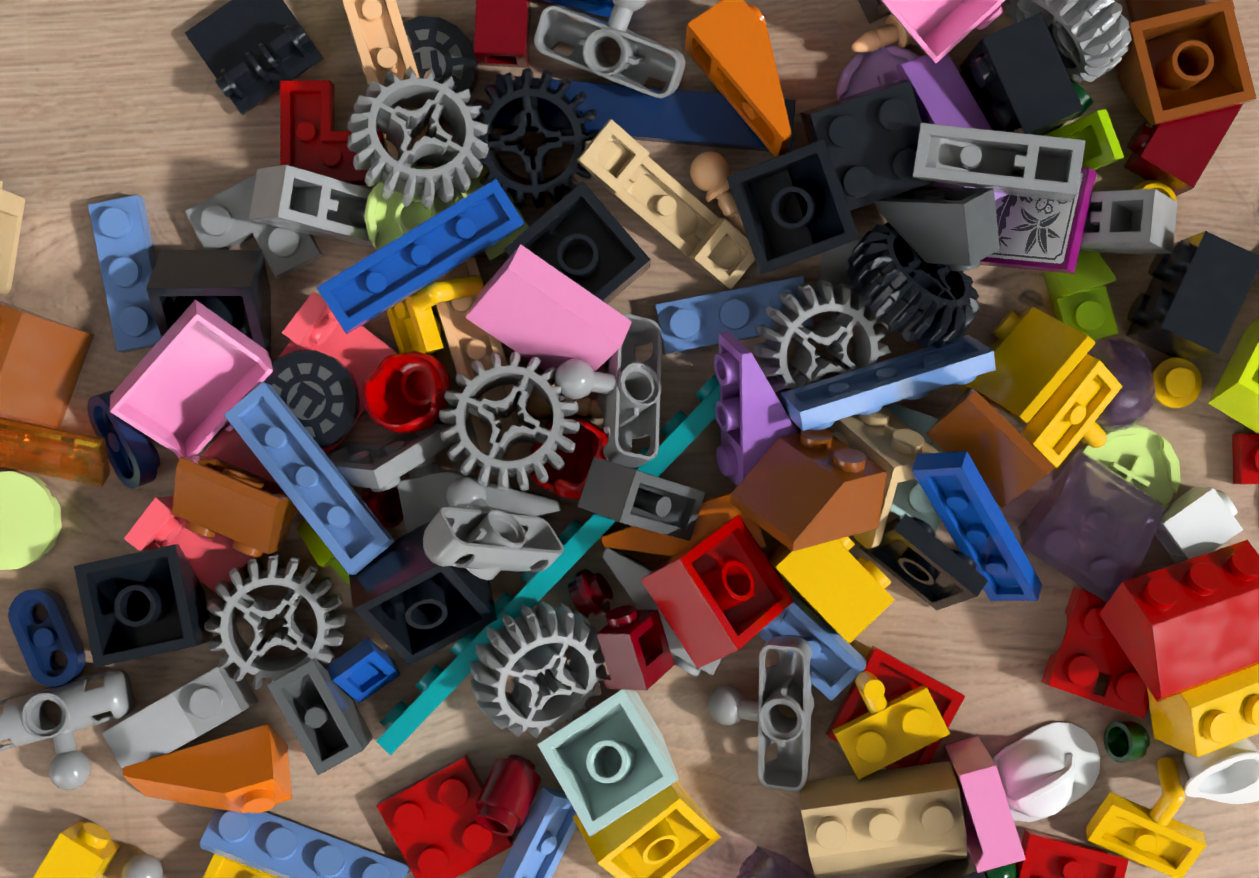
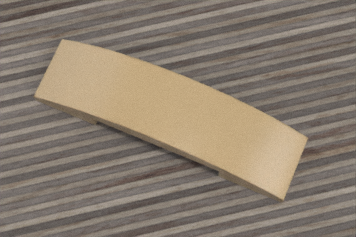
M609 119L577 161L654 232L728 290H731L755 260L748 238L726 219L717 217L648 156L650 153L612 119Z

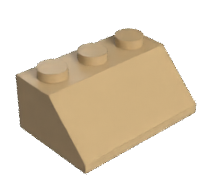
M951 761L875 771L860 780L854 774L806 781L803 788L799 790L801 814L809 858L815 878L967 858V834L962 802Z

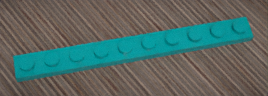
M716 373L695 394L702 402L693 412L687 416L680 410L660 430L667 439L659 446L656 457L642 466L633 469L659 477L716 417V402L720 401V382ZM645 446L638 454H646L649 448ZM596 513L584 525L575 519L558 536L564 547L563 553L546 570L535 573L525 571L520 576L527 583L514 598L506 591L494 603L497 620L488 624L479 634L473 632L461 638L450 649L457 657L444 671L436 664L415 685L422 694L409 707L401 700L380 722L387 730L376 742L391 756L469 675L471 670L470 662L479 659L476 654L475 644L490 642L487 637V627L499 630L504 626L503 613L514 619L520 616L522 604L532 609L614 524L615 520Z

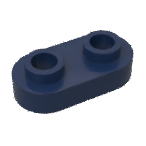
M115 390L92 396L88 401L87 407L89 420L120 481L131 489L154 481L157 476V469L160 466L158 451L151 442L147 441L144 433L110 412V395Z
M48 588L27 590L17 595L9 607L8 618L32 677L40 684L49 687L61 686L76 679L85 666V651L61 596ZM39 604L47 609L48 615L45 621H41L36 615V608ZM58 650L66 655L67 662L64 667L59 666L55 661V654Z

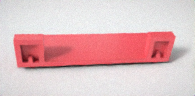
M312 292L282 331L291 341L278 358L294 351L309 350L320 351L337 358L352 372L357 384L360 411L355 420V425L366 411L362 400L364 382L373 374L385 357L399 353L364 326H360L346 335L322 296ZM234 428L229 432L223 429L203 455L213 456L277 483ZM346 435L338 443L323 448L322 450L325 454L337 448ZM174 494L166 497H155L124 539L139 551L179 544L198 580L216 594L215 587L220 581H227L233 584L229 572L235 566L244 570L248 565V561L253 556L232 547L234 540L217 532L214 538H210L185 528L187 520L172 514Z

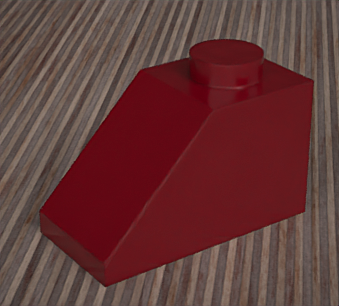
M1243 104L1153 126L1143 122L1127 145V149L1131 150L1132 153L1124 168L1145 180L1160 181L1170 187L1175 196L1193 189Z

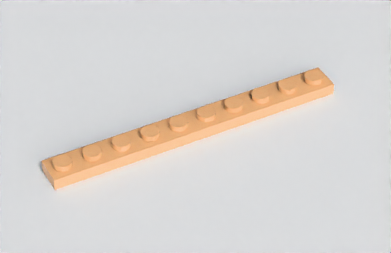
M342 0L367 85L372 80L383 85L384 76L389 71L393 72L400 80H403L404 72L410 66L414 70L416 77L420 78L396 0ZM403 108V109L412 111V110H418V109H420V108ZM425 126L420 135L417 134L416 138L411 140L409 151L413 148L416 141H420L426 135L428 126ZM385 140L389 155L396 160L399 153L397 148L391 142ZM421 164V165H419V166H421V167H426V168H431V169L436 168V167L431 166V165H428V164ZM475 256L434 282L471 275L480 276ZM477 295L440 302L435 305L456 374H465L471 380L476 377L471 363L475 360L482 363L486 371L493 368L490 360L491 354L498 353L501 357L502 366H508L501 341L465 318ZM514 384L501 385L490 389L478 400L482 401L483 398L492 401L503 400L510 394ZM518 406L515 412H512L508 418L495 417V420H500L503 429L501 431L502 437L504 432H508L512 425L518 427L521 425L525 426L524 423H519L517 415L519 412ZM470 414V420L480 452L483 454L487 453L490 447L489 440L492 435V429L482 423L479 417Z

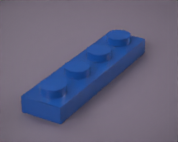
M495 179L316 288L347 335L523 227L524 221L498 180Z
M968 452L917 454L912 472L960 552L971 558L976 564V571L988 580L983 590L990 601H1038L1042 583Z

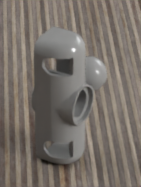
M612 0L614 7L608 23L584 13L569 10L562 5L549 6L543 10L534 37L535 47L541 53L656 98L667 97L678 88L686 65L683 54L676 49L665 47L654 40L633 33L627 28L633 11L641 9L648 0ZM566 15H569V16L575 17V18H577V19H580V20H582L583 22L578 21V20H575V19H573V18H570V17H568V16H566ZM608 37L615 39L620 46L621 55L616 64L609 62L603 53V44ZM558 41L576 47L569 56L552 51ZM658 50L663 51V52H665V53H668V54L672 55L673 57H671V56H669V55H666V54H664V53L658 52ZM649 76L666 82L661 92L644 87Z
M625 314L623 316L632 321L622 346L606 361V373L595 372L586 361L569 359L557 368L555 384L561 386V394L564 397L572 400L581 399L589 395L590 392L598 393V405L604 413V432L608 438V443L603 448V454L607 461L635 468L655 458L659 450L662 334L659 325L655 321ZM653 343L652 355L648 360L641 362V359L635 358V347ZM650 435L651 442L648 452L644 455L632 453V439L644 438Z
M473 476L458 477L451 482L446 493L449 507L440 509L426 527L423 536V548L426 556L432 563L442 567L456 566L458 568H466L470 573L484 580L494 579L500 571H530L532 573L544 571L564 551V547L553 528L544 519L536 516L509 514L498 509L493 510L486 503L487 492L485 487L480 485L478 479ZM446 518H453V520L449 524Z
M782 635L773 637L760 651L759 701L746 699L738 688L729 685L714 689L707 703L710 716L721 725H733L740 722L741 719L758 722L759 780L765 787L787 791H799L803 788L809 777L810 767L808 766V759L810 754L811 715L815 706L814 698L811 694L810 660L812 650L809 643L798 636ZM779 649L778 665L765 668L767 651ZM787 650H790L793 653L792 659ZM777 704L791 707L795 711L797 718L785 717L780 713ZM778 742L777 759L764 764L766 747Z
M119 669L110 670L74 680L61 686L49 687L0 701V705L4 704L3 714H0V741L10 739L12 742L6 745L0 744V751L53 738L56 756L49 765V777L52 783L63 790H75L81 787L90 776L91 764L87 756L77 751L74 731L122 718L134 710L136 703L128 674ZM104 677V686L85 691L88 681ZM48 700L54 701L60 706L62 710L60 724L52 722L47 717L45 706ZM111 711L113 714L96 720L92 717L93 715Z

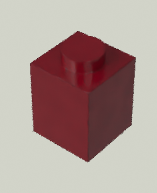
M476 0L474 54L479 66L529 68L531 6L529 0Z

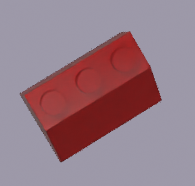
M1248 540L1123 581L1099 613L1157 702L1259 664V554Z

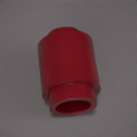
M514 754L509 755L508 758H498L495 760L476 802L478 812L475 820L479 825L503 836L513 835L515 828L523 825L541 783V777L535 771L536 766L534 763Z

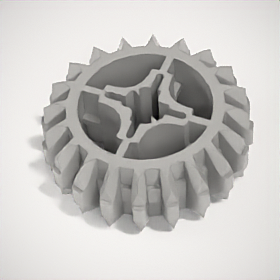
M1114 0L1004 1L1007 6V15L1014 20V24L1038 13L1042 14L1066 71L1073 80L1093 82L1096 78L1111 71L1122 60L1121 57L1129 50L1128 44L1132 40L1131 34L1127 30L1130 27L1129 21L1121 15L1122 5Z
M410 66L405 70L403 80H400L391 71L385 74L383 85L372 80L367 86V96L359 95L354 103L356 113L350 115L347 128L352 134L348 136L347 147L349 151L357 153L353 159L355 170H368L365 177V183L368 187L382 182L384 184L382 196L385 200L392 197L395 191L402 193L401 200L404 207L411 205L413 196H420L421 203L427 209L433 204L434 194L447 204L452 201L454 189L462 194L465 193L470 187V178L475 179L479 177L483 168L479 159L485 158L489 150L488 144L480 140V135L487 133L488 125L476 122L480 121L482 117L479 111L481 106H467L471 97L469 89L458 93L452 91L454 85L452 76L445 79L443 84L434 81L435 74L432 68L426 71L424 79L417 78ZM403 108H420V109L409 111V110H406V109H403ZM440 117L452 128L458 145L451 141L452 136L446 133L439 125L438 120ZM425 126H428L426 135L420 141H416L413 148L409 151L411 140L415 139L417 134L420 135ZM376 129L386 134L385 140L391 142L397 148L399 153L396 160L381 145ZM421 164H428L436 168L415 169L414 167L419 166Z
M819 280L814 291L806 283L798 284L797 300L787 292L780 294V300L784 308L781 311L773 307L765 308V313L773 321L770 327L765 325L756 326V332L766 338V341L752 346V352L755 355L765 358L758 362V365L765 377H767L774 392L777 393L776 396L781 404L780 393L809 385L812 381L818 382L821 377L830 372H838L841 375L878 363V357L891 353L889 346L878 342L889 333L887 327L881 323H876L878 320L875 319L876 314L869 307L862 305V296L856 292L851 294V287L843 283H838L833 289L831 283L825 280ZM835 311L830 319L825 317L818 326L805 328L801 325L813 315ZM854 336L853 353L851 359H849L846 353L847 344L850 338ZM792 338L797 349L796 355L790 363L793 369L789 373L787 349ZM808 338L818 344L822 343L827 346L826 352L832 355L834 360L831 361L823 355L819 356L816 354V348L807 341Z
M512 352L510 365L502 366L501 357L498 353L491 354L490 359L493 368L485 371L482 363L478 360L471 363L476 376L473 380L469 379L465 374H457L455 380L459 387L464 390L462 393L454 390H447L445 392V400L457 408L440 410V420L447 424H454V426L442 430L440 436L443 442H458L447 452L451 461L460 460L468 456L460 468L464 476L473 474L480 467L478 483L483 487H487L493 474L499 475L498 488L501 492L508 491L509 477L517 476L519 487L524 491L529 489V481L526 474L534 471L537 479L541 483H545L548 481L547 471L543 467L546 462L557 470H561L564 467V461L556 453V450L565 453L574 452L575 443L562 435L579 433V422L565 419V417L572 416L578 412V403L576 401L560 402L566 398L561 394V386L556 385L552 387L555 382L557 369L551 367L541 376L538 375L541 366L540 358L534 356L529 361L527 368L521 367L520 353ZM507 384L517 385V387L513 386L510 394L503 400L492 401L485 398L482 401L478 400L484 393L495 387ZM532 390L542 395L551 409L553 415L551 430L540 426V421L535 420L527 413ZM518 406L519 412L517 415L519 423H524L525 426L521 425L518 427L512 425L508 432H504L502 437L501 431L503 429L500 420H495V417L508 418L512 412H515ZM470 414L479 417L482 423L492 429V435L489 440L490 447L486 455L480 452L469 439L468 419ZM518 442H529L534 445L537 442L543 444L535 453L528 457L514 461H502L503 456H506L510 448Z
M273 553L268 558L267 569H264L257 557L250 558L247 563L249 574L242 568L235 566L229 572L233 584L227 581H220L215 587V591L222 599H211L207 604V610L218 617L208 619L204 624L205 630L211 633H220V635L214 637L209 642V650H226L218 664L220 668L228 667L233 662L239 667L233 676L235 681H241L247 672L255 675L252 682V687L255 690L261 688L265 678H271L272 682L314 658L317 661L331 664L336 654L329 646H340L344 638L342 633L332 628L345 625L346 615L340 612H330L342 604V596L340 594H333L325 597L324 594L332 587L333 580L327 577L316 584L312 579L317 573V565L311 564L308 566L305 574L296 571L300 563L298 556L293 555L287 567L281 568L279 555ZM266 585H279L290 588L282 598L277 600H268L260 595L254 598L248 594L249 591ZM303 597L310 603L316 615L317 637L306 631L308 626L303 624L296 614V608ZM289 605L284 616L285 621L283 625H280L276 631L272 630L267 639H263L268 629L267 623L269 620L274 618L276 614H280L283 608ZM236 608L245 613L243 618L254 628L255 639L250 647L239 634L236 625ZM276 645H284L292 650L298 647L303 650L299 654L286 658L264 656L269 648Z
M541 601L535 612H532L530 607L522 604L520 616L514 619L503 613L504 626L499 630L487 627L489 643L475 644L476 654L479 659L470 662V672L474 677L470 682L472 684L471 689L478 699L477 703L483 714H487L494 725L498 726L501 730L508 727L509 731L517 737L527 730L529 734L537 739L544 727L556 733L559 723L565 720L569 723L575 720L574 714L580 709L590 711L589 697L602 695L601 686L598 681L603 680L608 675L603 664L605 659L596 634L598 631L594 626H590V623L583 614L577 611L572 613L569 607L564 606L562 603L553 609L550 604ZM569 645L572 646V654L569 665H566L565 661L567 658L564 653ZM508 675L514 676L513 683L515 686L512 693L505 691Z

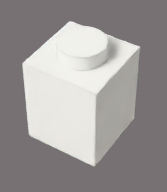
M1193 487L1170 503L1161 515L1146 522L1173 561L1178 563L1212 552L1243 531V528L1234 517L1237 514V509L1230 498L1220 490L1215 491L1214 488Z

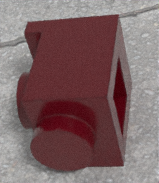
M633 605L614 608L605 615L607 625L596 633L609 675L603 679L606 689L647 691L675 665L658 610H636Z

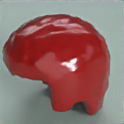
M413 351L389 355L381 361L373 374L364 382L362 400L370 418L378 425L398 433H416L432 427L440 419V410L448 408L449 403L445 400L444 394L447 390H451L450 376L447 373V367L441 363L439 358L431 354Z
M565 417V419L575 420L580 424L579 433L562 435L575 443L574 452L565 453L556 450V453L564 461V467L561 470H557L546 462L543 467L547 471L548 481L545 483H541L537 479L534 471L529 474L536 484L564 498L580 499L593 457L606 460L603 448L608 443L607 434L591 421ZM553 418L545 424V428L552 429ZM537 442L533 445L531 454L535 453L543 444Z

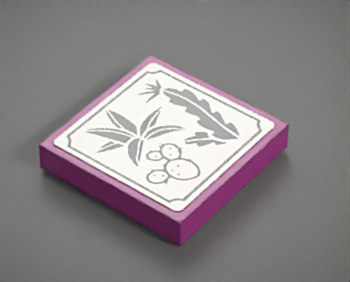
M1081 167L1078 193L1071 202L1010 194L996 199L1000 250L980 260V265L1074 274L1097 173L1091 168Z

